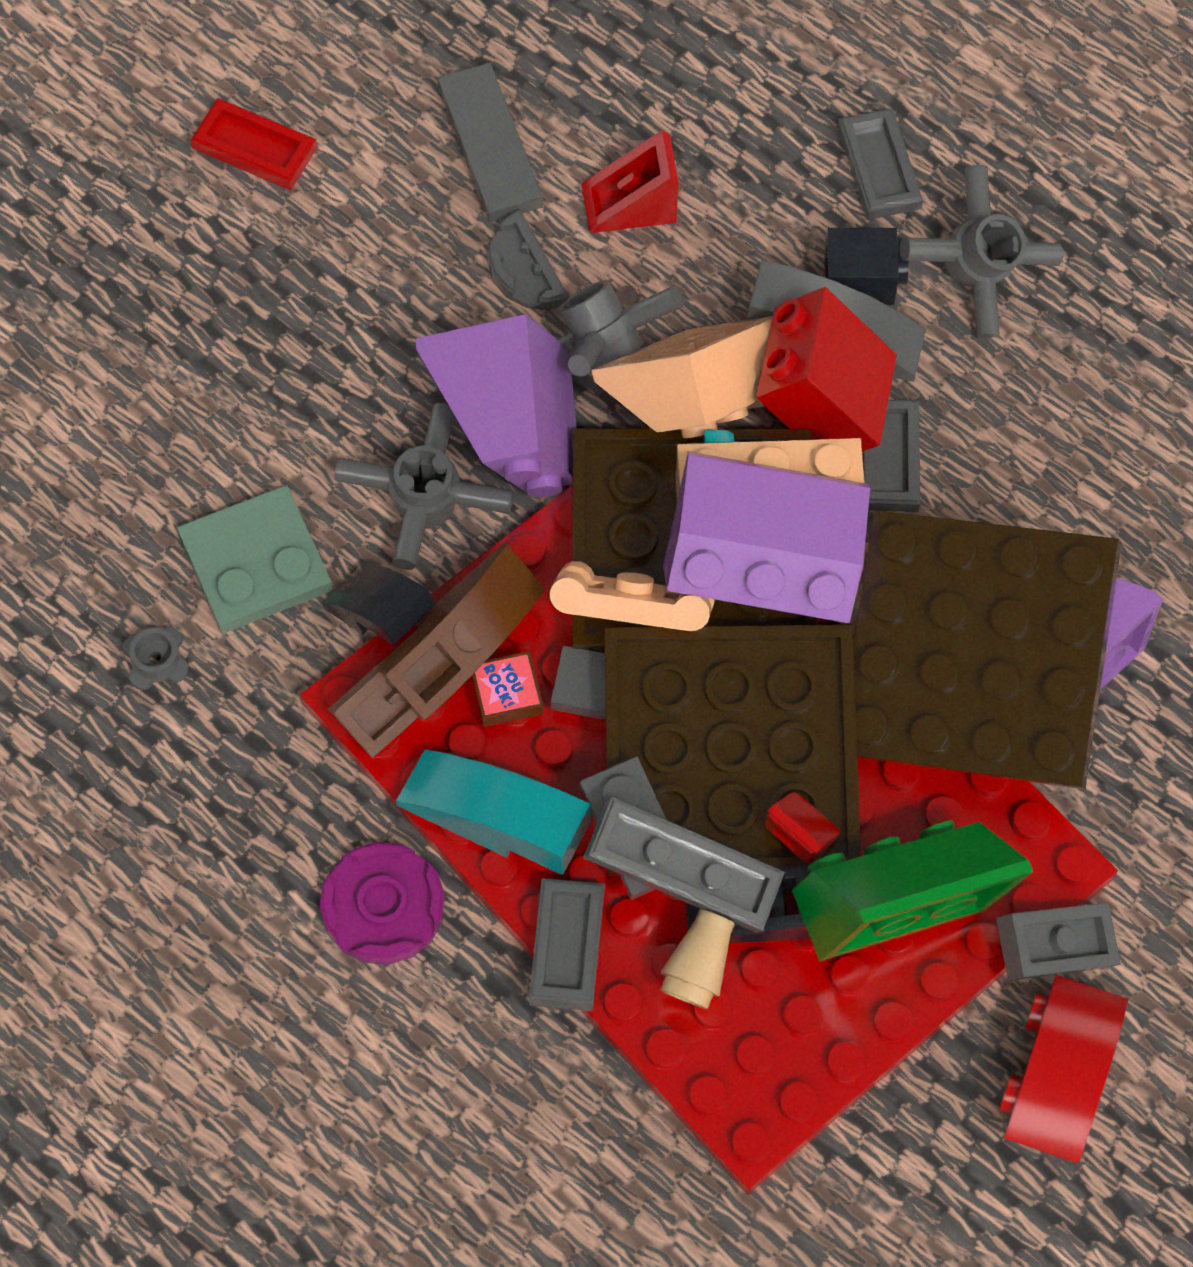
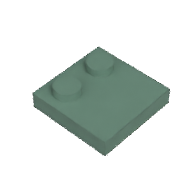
M288 485L177 527L179 538L221 634L333 591L331 579Z

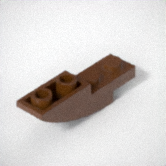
M503 543L415 624L418 628L328 710L365 753L374 758L418 717L425 721L449 699L511 634L533 607L545 588L507 543Z

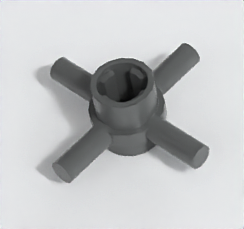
M972 165L965 168L968 221L958 226L949 239L903 238L900 243V256L904 261L945 262L946 269L953 279L960 284L973 286L977 338H995L1000 336L996 283L1007 277L1018 264L1059 266L1063 261L1064 251L1060 243L1026 242L1024 231L1015 220L1002 214L991 215L988 168L986 165Z
M602 280L581 289L559 306L558 311L571 333L557 339L569 349V370L576 376H586L591 369L635 352L643 344V339L637 328L682 308L684 303L680 291L675 286H671L637 302L638 294L634 288L621 286L615 292L608 280Z
M445 403L434 404L423 446L406 450L398 457L393 468L339 458L335 469V481L389 491L391 501L403 519L392 563L404 570L415 568L425 529L440 526L447 521L455 508V504L510 514L513 504L514 491L459 480V474L455 465L445 455L455 417L450 406ZM422 482L426 493L414 492V485Z

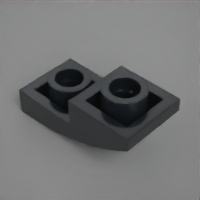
M362 563L322 602L326 611L364 635L368 630H371L392 645L404 636L436 604L429 590L399 572L374 563Z

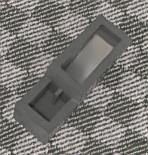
M761 260L749 305L748 320L773 316L775 307L789 299H796L826 286L897 354L893 378L914 382L926 333L924 327L884 303L836 281L797 268Z

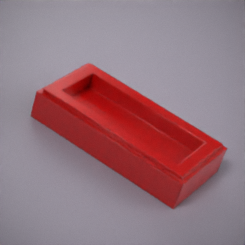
M217 98L191 138V146L196 151L291 191L315 153L317 141L315 138Z

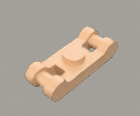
M580 561L565 564L550 591V600L553 606L567 614L685 631H697L706 625L716 599L667 591L666 585L653 584L654 579L640 573H620L617 575V578L596 576L586 563Z

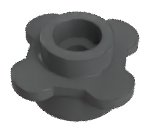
M172 627L147 628L137 634L130 635L124 641L123 652L130 658L132 665L129 680L133 687L139 690H146L156 682L169 680L173 683H178L185 679L189 667L187 662L181 659L179 647L182 644V636L177 629ZM159 654L161 660L156 663L151 662V656Z

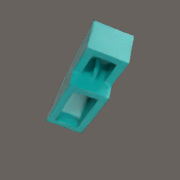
M424 750L396 800V806L504 857H508L510 851L561 875L565 872L591 823V804L511 771L483 762L430 750Z

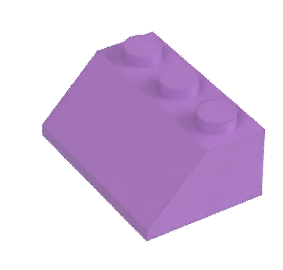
M688 451L663 564L667 591L850 623L864 562L870 496L869 484Z

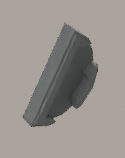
M518 209L504 218L498 225V231L492 238L487 253V263L493 283L506 298L525 308L542 310L559 308L569 296L521 210Z

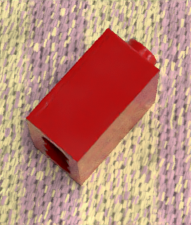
M825 286L796 299H789L775 307L756 398L790 429H812V440L861 438L862 452L881 444L897 354Z

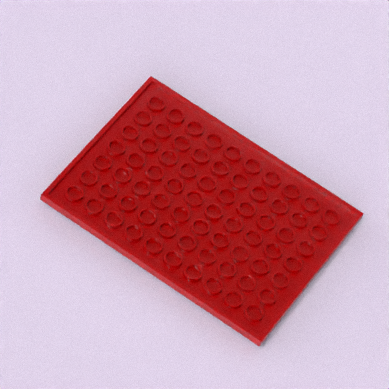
M573 485L431 593L433 600L437 603L503 543H507L545 590L517 627L487 660L530 651L543 702V715L483 727L472 677H470L425 721L418 717L374 758H371L328 709L418 629L415 625L394 645L376 635L299 695L301 704L532 958L534 957L542 879L605 884L593 1011H580L747 1195L1006 973L996 918L1014 913L1083 906L1115 879L1118 870L1031 782L857 758L861 856L865 855L864 849L890 837H899L902 844L920 839L918 835L920 832L941 822L953 820L956 828L981 822L1026 857L1033 872L983 912L823 961H819L811 938L729 943L720 996H713L708 1009H703L660 990L665 975L660 972L688 932L686 902L658 890H653L631 900L621 877H608V868L584 859L596 827L592 814L591 823L565 872L561 875L510 851L508 857H504L396 806V800L424 750L452 754L511 771L556 788L585 802L586 800L579 787L580 781L606 770V720L551 709V699L563 646L572 647L573 614H567L556 609L550 600V591L560 570L565 564L573 562ZM817 618L818 625H839L838 621ZM787 892V914H798L797 902L793 892ZM770 910V913H769L768 918H771V917H772V911H771V910Z

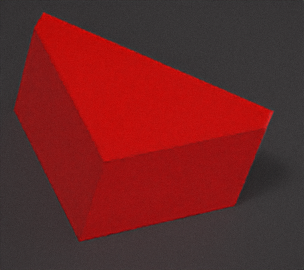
M663 130L659 131L581 184L589 232L599 233L677 222L679 181L670 133Z

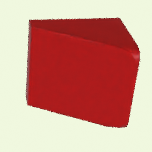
M796 792L790 793L776 802L768 810L765 820V828L807 865L817 861L838 838L840 833L839 829Z

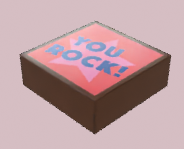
M530 651L486 660L471 676L483 727L543 715V702Z

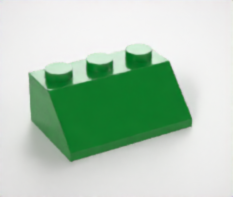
M950 820L923 830L918 834L920 839L902 844L897 836L876 842L864 849V856L846 861L843 853H836L821 858L808 866L810 874L792 892L819 961H823L983 912L1033 872L1029 860L981 822L956 828L954 821Z

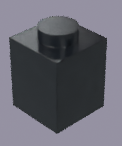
M897 228L827 229L824 253L825 278L864 293L885 305H894L898 285H907L909 261L902 260L900 250H898Z

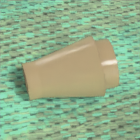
M699 909L694 923L660 972L665 975L660 990L689 1004L708 1009L712 997L720 996L730 935L735 923L715 913Z

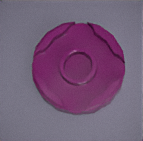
M375 842L352 849L341 858V863L335 866L332 873L331 871L329 872L322 884L320 911L328 936L343 953L363 963L390 965L414 957L432 942L443 923L445 894L438 872L428 860L426 862L422 857L416 855L414 850L402 844Z

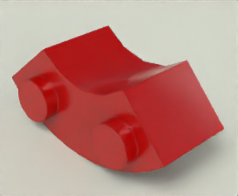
M1055 974L1048 996L1036 992L1025 1025V1029L1036 1032L1024 1074L1022 1078L1010 1074L999 1107L1000 1112L1010 1115L1004 1139L1079 1164L1113 1060L1129 1001L1128 998Z

